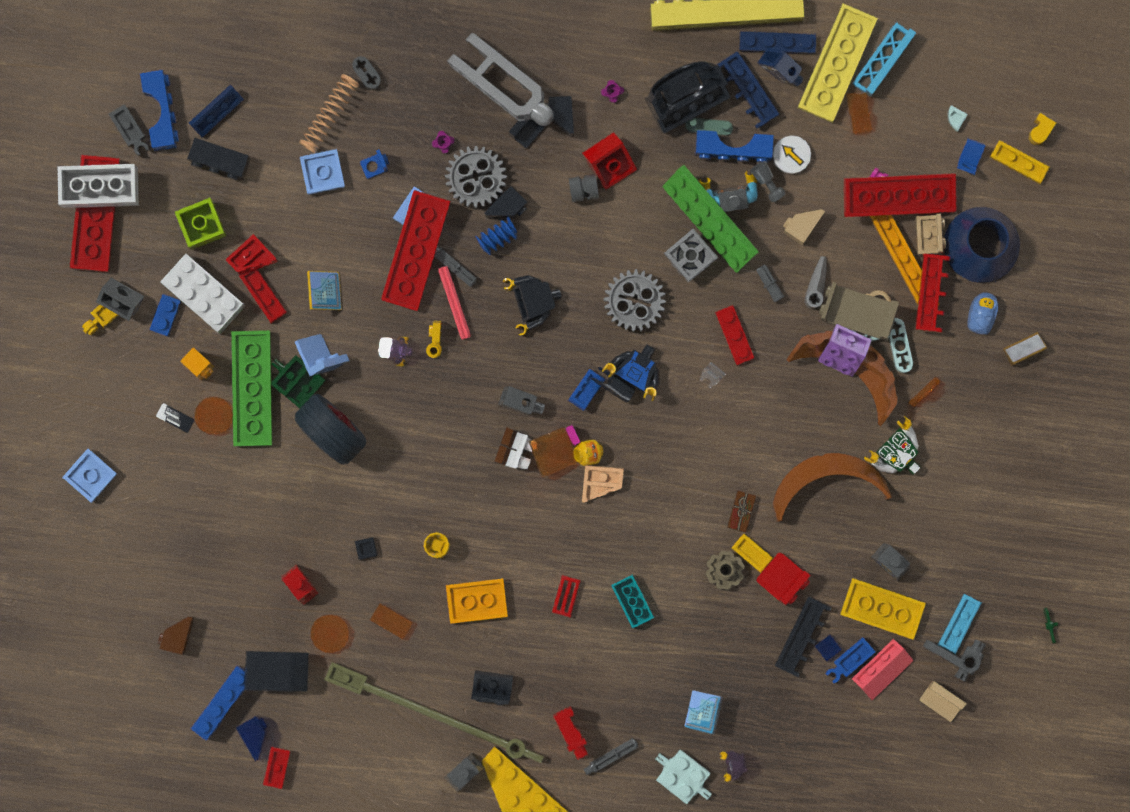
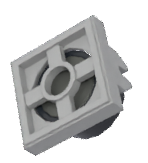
M694 229L664 252L672 266L677 269V272L688 283L718 258Z

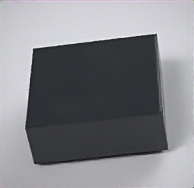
M374 537L355 541L359 560L378 556Z

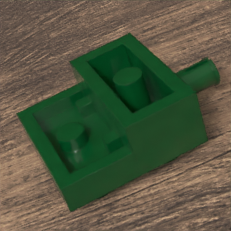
M297 355L285 366L277 358L274 361L278 365L274 362L271 364L280 371L271 385L299 409L326 381L319 374L310 376L304 362Z

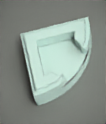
M952 105L948 110V121L951 127L958 132L968 114Z

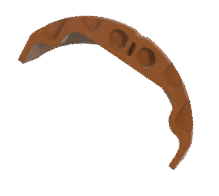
M825 331V333L802 337L787 358V361L791 362L808 357L819 358L829 343L833 331ZM869 346L866 357L855 374L871 392L877 408L878 425L882 426L897 405L898 396L896 397L895 378L892 371H889L884 363L885 359L872 346Z
M827 453L823 456L817 455L804 460L784 477L776 491L773 508L776 522H781L787 505L801 488L818 478L829 475H851L864 479L884 493L885 500L891 499V494L886 480L867 462L847 454Z

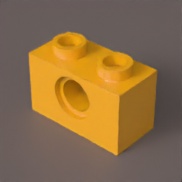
M194 347L180 361L200 380L209 378L214 372L212 369L215 366Z

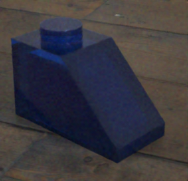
M258 715L236 727L254 761L261 758L267 735L265 728L268 727L262 717L259 718Z

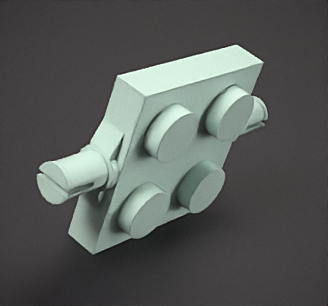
M681 749L669 760L661 753L655 758L664 766L662 773L656 781L687 804L697 793L706 800L711 796L712 793L703 787L704 781L711 773Z

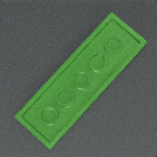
M685 165L681 166L662 186L736 273L759 252Z
M231 331L233 446H273L271 331Z

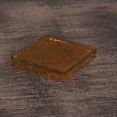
M565 427L558 428L528 441L541 477L577 463Z

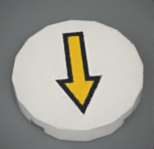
M797 136L782 138L778 141L773 151L775 165L779 170L788 174H796L803 171L811 158L809 145L805 140Z

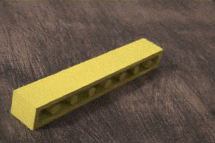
M660 0L655 1L650 6L652 30L803 21L804 19L803 0H692L691 2L673 0V3H665V1Z

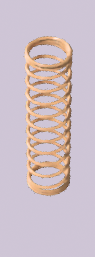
M342 74L341 79L344 83L337 82V86L341 90L333 89V92L336 96L328 95L329 99L333 103L328 101L324 102L328 109L320 108L321 112L324 115H316V117L321 122L314 120L312 121V123L316 128L308 127V130L313 135L305 133L304 136L308 141H299V143L302 146H304L305 148L314 153H317L318 150L316 148L319 149V146L312 142L306 135L311 136L321 142L324 141L321 138H319L316 134H314L310 129L316 130L328 136V134L321 130L314 122L321 124L329 129H332L318 116H321L332 121L333 123H336V121L330 118L323 111L326 110L340 117V115L336 113L334 110H332L326 103H329L333 106L338 107L341 110H344L341 106H339L335 101L331 99V97H334L348 104V102L341 98L334 90L339 91L349 97H352L344 89H342L339 86V84L344 85L354 91H356V89H354L352 86L356 88L360 86L357 81H355L354 79L345 74Z

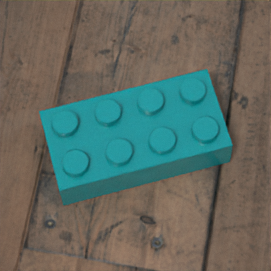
M633 575L611 585L632 629L654 618Z

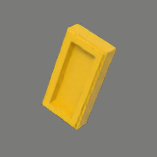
M744 533L731 548L760 573L773 559Z

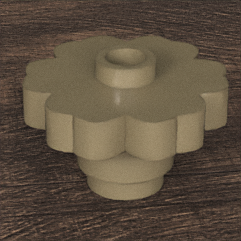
M721 551L719 556L712 555L706 563L709 568L706 571L708 581L711 584L716 583L718 589L729 590L731 585H739L744 577L741 573L744 569V564L741 558L734 557L731 551ZM722 567L728 568L727 574L721 572Z

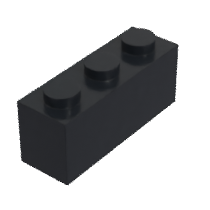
M194 137L187 159L193 167L202 169L203 166L209 168L211 173L220 175L221 172L227 174V178L238 181V178L244 179L251 158L249 155Z

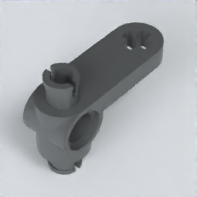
M975 639L972 647L967 646L960 658L929 640L925 641L923 647L958 667L959 670L955 677L966 682L969 674L973 676L979 668L984 657L982 651L986 645ZM967 657H971L974 660V665L971 668L965 666V659Z

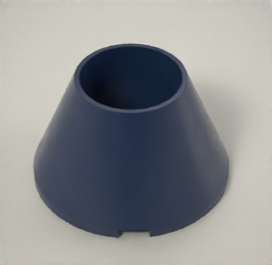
M975 207L963 211L952 220L944 236L946 240L944 254L945 256H950V261H947L955 273L971 282L988 283L1000 279L1013 268L1019 256L1020 239L1016 227L1006 215L992 208ZM979 226L988 227L998 235L1000 251L996 257L983 258L972 251L969 245V233L972 228Z

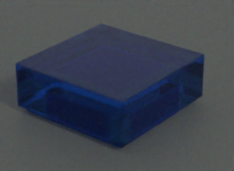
M830 634L815 645V648L825 661H828L842 650Z

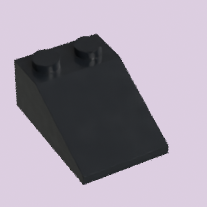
M246 651L244 690L307 692L309 653Z

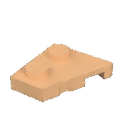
M585 466L582 502H587L588 500L621 489L624 468Z

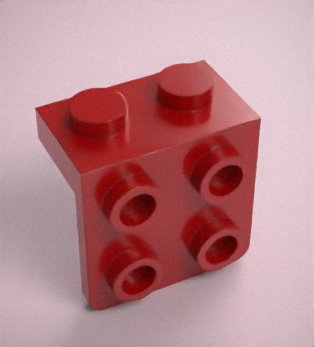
M778 553L757 577L756 581L783 605L787 603L791 605L798 597L796 592L800 588L804 590L810 583L808 578L811 575L801 570L783 553Z

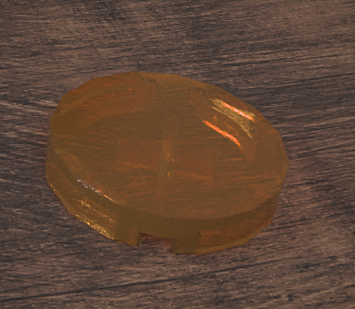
M209 397L199 403L195 409L194 417L200 430L206 434L218 435L229 429L233 420V412L225 400L219 397Z
M324 615L314 622L311 628V639L318 650L325 653H334L346 645L349 639V629L342 618L336 615Z

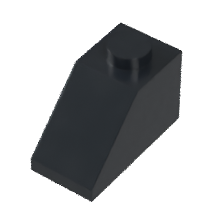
M549 97V103L545 104L554 113L552 122L568 136L574 137L572 97Z
M510 186L484 212V215L487 218H515L517 215L520 217L527 210L526 206L528 204Z

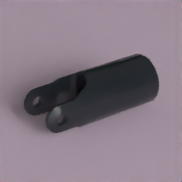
M604 370L603 373H605L608 377L610 375V372ZM614 374L612 377H608L607 384L592 378L595 383L625 403L631 399L635 392L634 387Z

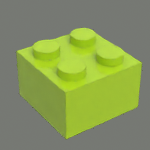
M211 198L175 211L190 250L226 237Z

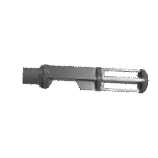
M437 247L434 257L447 266L469 287L474 286L477 278L441 247Z
M631 738L594 760L583 770L586 775L598 772L637 749V741Z

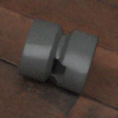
M595 174L584 175L583 179L579 176L568 178L572 203L583 201L584 198L588 200L599 198Z

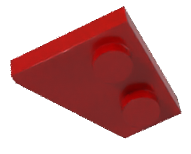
M254 234L225 259L239 275L278 262L276 257Z

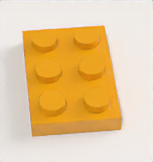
M503 579L446 585L450 624L508 617Z

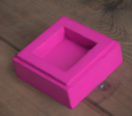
M573 426L567 427L566 432L573 446H576L580 443V440Z

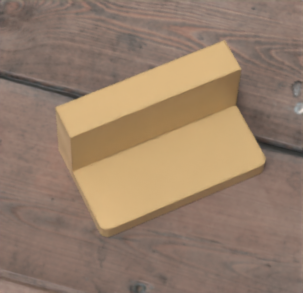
M935 681L930 683L920 698L922 703L950 722L953 721L959 710H962L966 705L965 702Z

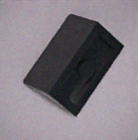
M532 119L517 121L509 130V135L526 149L546 126H541Z

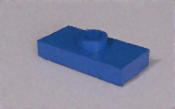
M591 369L588 370L568 399L569 402L582 411L586 409L601 387L592 378H596L602 383L605 381L604 378Z

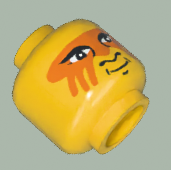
M596 440L581 441L574 448V458L582 466L599 463L604 453L603 447Z

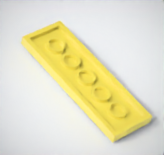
M842 4L800 101L799 109L833 123L878 18Z

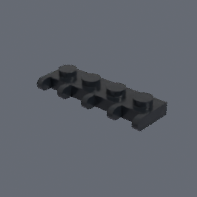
M808 596L774 666L799 678L800 674L794 671L799 659L807 662L808 658L802 656V653L808 642L816 644V641L810 638L816 624L824 627L825 624L818 620L824 609L831 612L833 608Z

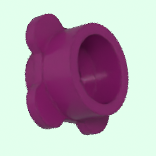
M609 80L606 87L601 90L602 96L608 97L612 103L616 102L617 97L624 92L623 87L616 84L614 80Z
M439 131L436 140L432 141V146L439 148L442 153H448L450 145L454 143V138L452 136L449 137L444 131Z

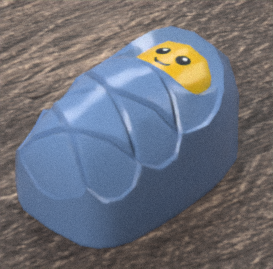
M983 292L973 299L968 315V328L971 332L986 335L991 331L998 312V300L995 295Z

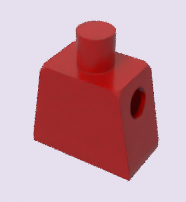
M297 564L281 576V579L292 594L303 605L319 594Z

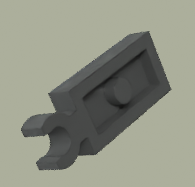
M125 104L109 113L110 118L128 147L134 145V152L137 156H141L139 153L140 147H145L149 151L148 145L141 141L145 138L144 134Z

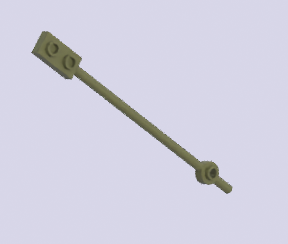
M331 662L324 679L330 683L359 695L362 690L368 691L505 748L511 758L525 756L539 763L543 760V755L526 749L525 744L519 739L506 741L366 683L367 676ZM513 745L519 746L518 752L512 750Z

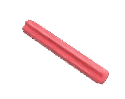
M447 266L441 267L438 271L462 340L467 339L471 335Z

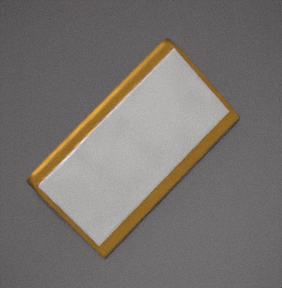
M1037 332L1003 348L1012 366L1046 350L1047 346Z

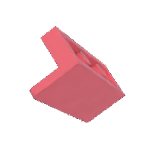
M893 639L852 680L873 700L913 662V659Z

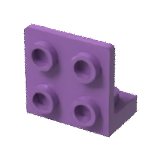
M836 324L830 341L820 355L818 362L852 377L866 357L871 339Z

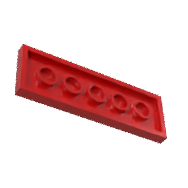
M81 155L80 166L120 164L119 158ZM116 206L76 208L70 269L109 272Z
M955 173L844 178V217L956 212Z
M413 191L381 297L382 301L418 311L451 201L420 191Z

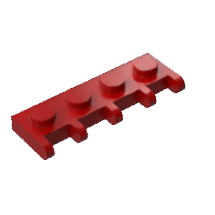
M923 254L915 330L942 333V328H936L937 315L944 316V311H938L939 296L946 297L947 294L946 292H940L941 278H948L949 276L948 273H942L943 261H950V256Z

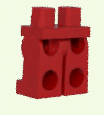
M571 706L553 714L567 742L566 746L569 752L573 750L578 760L588 755L584 747L587 742L584 736L581 737L580 731L574 727L570 719L574 713Z

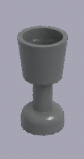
M766 161L758 163L750 170L758 182L765 184L769 189L768 197L771 202L779 200L786 194L783 188H777L771 180L773 174Z

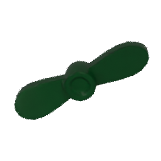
M1046 607L1043 608L1047 621L1045 626L1046 630L1050 631L1051 640L1054 644L1056 640L1053 629L1054 626H1058V622L1053 623L1050 621L1048 608Z

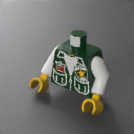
M904 416V424L897 421L901 428L876 452L869 450L872 454L870 459L864 457L865 461L872 463L879 471L893 474L899 473L906 468L914 475L921 468L913 460L919 453L917 451L919 445L916 434L911 426V421L906 416Z

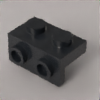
M475 670L471 699L480 703L492 702L497 705H509L513 675Z

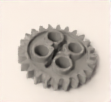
M477 146L474 147V151L467 147V153L460 150V157L454 154L455 162L449 160L452 168L446 167V171L450 173L445 175V178L450 180L446 183V186H452L449 194L455 192L453 199L455 200L460 197L459 203L462 204L464 201H467V207L471 203H474L475 208H477L478 203H481V206L484 207L485 201L491 205V198L493 197L497 200L496 193L502 194L503 191L500 187L506 186L501 181L507 179L506 175L501 174L506 171V168H500L503 161L497 162L498 155L492 157V150L485 153V147L481 151H478ZM485 161L488 167L485 170H480L477 167L479 162ZM462 166H467L470 170L468 174L462 175L459 173V169ZM488 172H492V175L480 176ZM474 173H477V175L480 176L478 177V181H475L474 178H472ZM472 178L464 182H459L460 179ZM484 180H491L493 185L490 188H484L482 186ZM465 185H473L474 191L466 193L464 191Z
M635 269L634 275H631L630 271L627 270V276L620 273L619 280L615 277L613 278L615 284H608L611 290H605L609 297L604 298V301L609 302V304L605 305L604 308L611 310L607 313V316H614L611 320L612 323L617 320L619 321L618 328L624 324L625 331L629 326L632 328V332L635 331L636 327L642 331L643 325L649 329V322L656 324L654 318H661L658 311H664L660 304L666 303L665 300L661 299V297L665 296V293H659L663 286H656L658 279L651 281L652 274L645 277V271H643L641 275H638V271ZM626 284H630L633 286L634 291L629 294L625 293L623 287ZM642 291H651L652 297L644 299L641 295ZM618 295H623L630 299H633L634 296L638 297V301L651 304V307H647L641 303H636L635 305H632L631 300L619 298ZM621 302H625L628 305V309L624 312L619 311L617 305ZM638 308L645 309L646 316L638 317L636 310Z

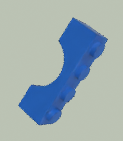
M163 70L140 73L143 93L145 96L156 99L161 106L159 121L149 129L152 149L158 151L176 148L179 136L178 131H174L173 123H176V117L170 108V105L173 104L172 94L168 93L167 86H170L169 76L165 75Z
M697 130L695 156H699V159L703 160L718 157L720 161H729L730 158H736L738 162H749V159L756 160L757 163L762 161L768 163V161L772 160L774 135L754 134L748 144L733 148L725 145L719 139L716 131Z
M240 666L235 667L192 726L191 730L206 741L211 738L232 705L245 691V670Z

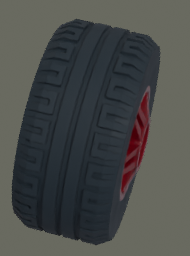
M319 394L312 395L295 413V421L302 431L322 451L339 464H349L366 446V438L356 425L335 405Z

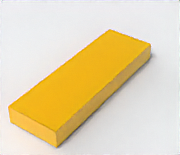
M1000 140L990 156L991 159L1038 184L1042 183L1050 168Z

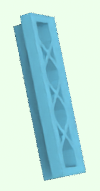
M896 22L852 85L871 97L911 42L916 32L912 29L906 30ZM898 29L905 36L901 41L894 42L893 33ZM892 45L893 53L891 56L883 57L882 48ZM881 60V70L872 72L871 63ZM870 76L871 84L868 88L858 83L861 77Z

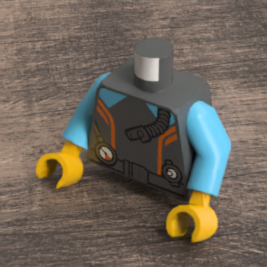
M747 171L745 172L747 182L745 186L712 191L709 178H707L706 183L701 182V179H699V183L724 212L749 208L750 203L757 200L756 183L758 180L753 175H748Z

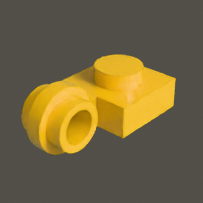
M99 305L90 313L95 319L93 321L89 319L83 324V332L92 335L97 331L98 327L96 325L98 323L105 328L118 315Z
M434 320L433 325H429V337H432V343L426 348V353L431 358L439 357L442 351L440 346L441 321ZM435 347L437 352L432 353L430 349Z

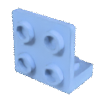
M321 334L295 341L298 352L310 376L335 370L349 361L347 354L339 356L336 353L331 355Z

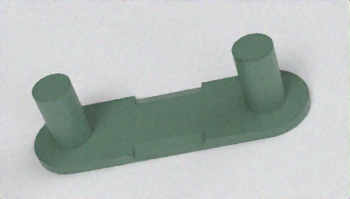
M692 118L686 122V128L690 132L703 130L716 131L718 135H729L733 130L732 124L728 121Z

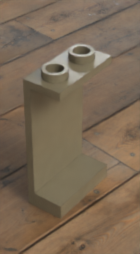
M833 282L832 286H828L825 297H828L826 305L822 304L819 315H822V321L833 325L838 324L849 330L888 341L899 308V302L894 300L889 302L837 286L836 282Z

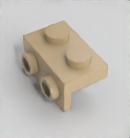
M941 214L916 216L917 255H923L924 253L941 254L943 249L946 248L945 237L942 238L945 221L941 219Z

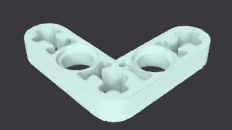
M895 318L894 322L901 326L898 329V334H903V337L893 339L892 336H896L895 329L891 330L889 342L896 370L900 373H907L913 366L904 322L899 318ZM872 336L869 338L871 341L880 340ZM898 340L903 341L905 344V348L902 351H898L894 347L895 342ZM907 352V356L904 355L903 357L904 361L908 362L909 365L906 366V369H903V367H899V363L902 362L901 356L897 358L896 354L901 355Z

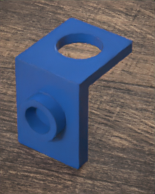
M968 138L958 160L957 168L975 175L985 144Z
M380 149L376 150L377 155L360 161L367 179L388 171L386 165L389 164L385 153L381 154ZM371 161L376 162L378 165L375 172H369L366 168L367 164Z

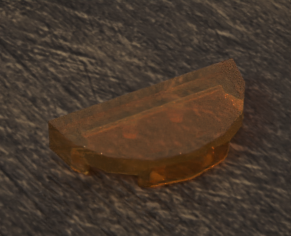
M935 376L908 403L915 407L940 383V380Z

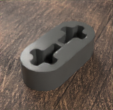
M363 56L355 58L352 66L362 83L369 90L378 89L381 79L371 63ZM359 61L366 63L364 65L367 70L365 73L361 68L357 69ZM368 74H370L372 78H377L375 80V85H373L372 83L369 85L367 84L369 82V79L367 77Z

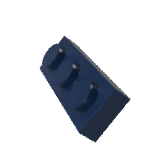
M230 84L198 113L189 124L200 137H204L244 99Z

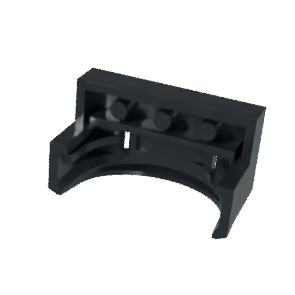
M698 61L683 65L661 77L652 86L648 96L644 99L660 131L665 134L731 97L725 87L728 83L720 67L712 62ZM695 73H698V75H699V77H700V79H701V81H702V83H703L702 86H701V84H700V82H699V80H698V78H697V76H696ZM694 91H697L696 93H694V94H692V95L686 97L685 99H683V100H681V101H679V102L673 104L674 102L678 101L679 99L683 98L684 96H686V95H688V94H690V93H692V92H694ZM661 92H662V94H663V96H664V98H665L667 104L665 103V101H664V99H663V97H662V95H661Z

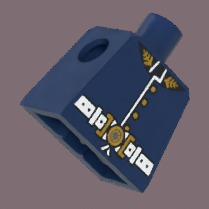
M767 48L757 62L781 82L794 84L796 87L803 82L804 78L800 75L802 67L785 51Z

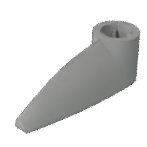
M825 256L820 257L806 292L805 305L809 309H817L823 302L827 258ZM816 296L819 303L811 304L812 301L809 300V297Z

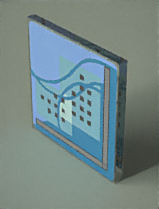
M692 690L684 728L715 734L723 696Z

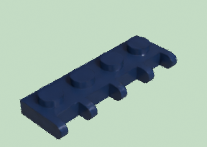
M738 51L717 64L720 68L724 66L730 75L726 78L727 83L733 80L740 90L735 95L736 99L744 96L751 108L745 111L746 114L749 115L754 111L760 120L755 125L756 129L779 116L778 111Z

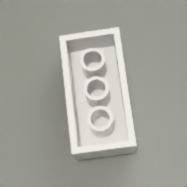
M135 164L58 166V205L62 208L138 206V167Z
M187 254L161 280V283L219 334L227 328L245 307L240 300Z

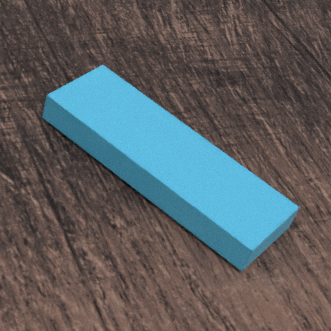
M963 594L938 646L956 654L981 602Z

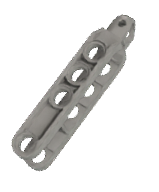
M474 33L468 36L466 42H470L486 58L477 70L472 69L454 54L448 59L447 63L518 121L532 119L541 126L549 125L553 121L554 113L544 103V92L541 87ZM492 64L496 67L499 66L507 73L508 77H513L521 84L523 89H528L532 93L531 99L524 106H518L482 77Z

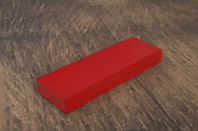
M258 269L239 275L271 324L287 313Z

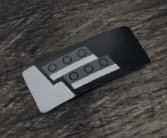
M164 403L156 417L186 433L189 432L194 423L193 418Z

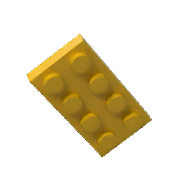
M852 578L840 615L914 640L926 603Z

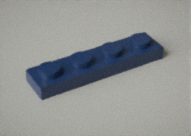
M740 31L739 51L765 52L767 48L785 51L786 53L815 54L816 34Z

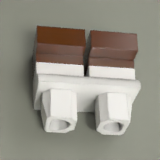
M506 427L494 462L516 470L517 467L528 470L531 460L522 457L523 450L534 453L537 443L529 439L527 435Z

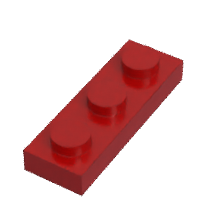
M734 306L716 311L715 315L736 366L754 359Z

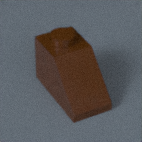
M188 616L164 630V634L161 633L158 639L159 649L184 655L194 617Z

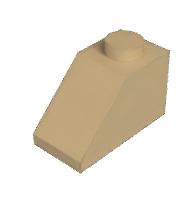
M821 209L795 214L793 218L789 217L783 225L786 228L783 233L803 245L825 211Z

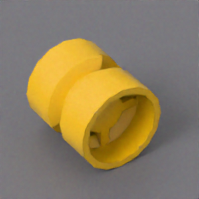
M432 533L426 537L424 549L429 556L442 558L449 551V540L443 534Z

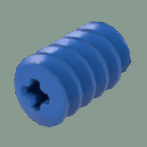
M506 217L507 223L503 220L500 221L501 227L496 224L493 225L494 231L488 228V235L481 232V239L475 236L483 251L488 255H491V248L498 251L497 244L503 248L504 240L511 243V236L515 240L517 239V230L509 217Z

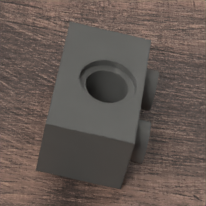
M110 278L101 288L96 303L129 321L139 310L144 296L117 280Z

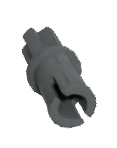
M766 265L759 267L757 273L765 285L764 288L771 295L773 302L775 303L785 297L776 283L777 279L774 280Z

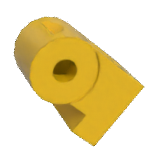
M1039 113L1034 121L1038 126L1029 133V141L1034 145L1042 144L1056 124V122L1042 113Z

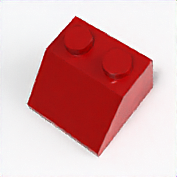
M614 132L582 153L605 190L637 170L623 142Z

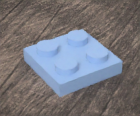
M337 149L300 157L308 195L345 187Z
M87 449L62 478L92 503L115 478L117 473L90 449Z

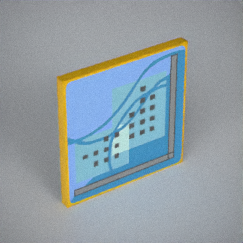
M307 271L310 309L342 310L339 272Z

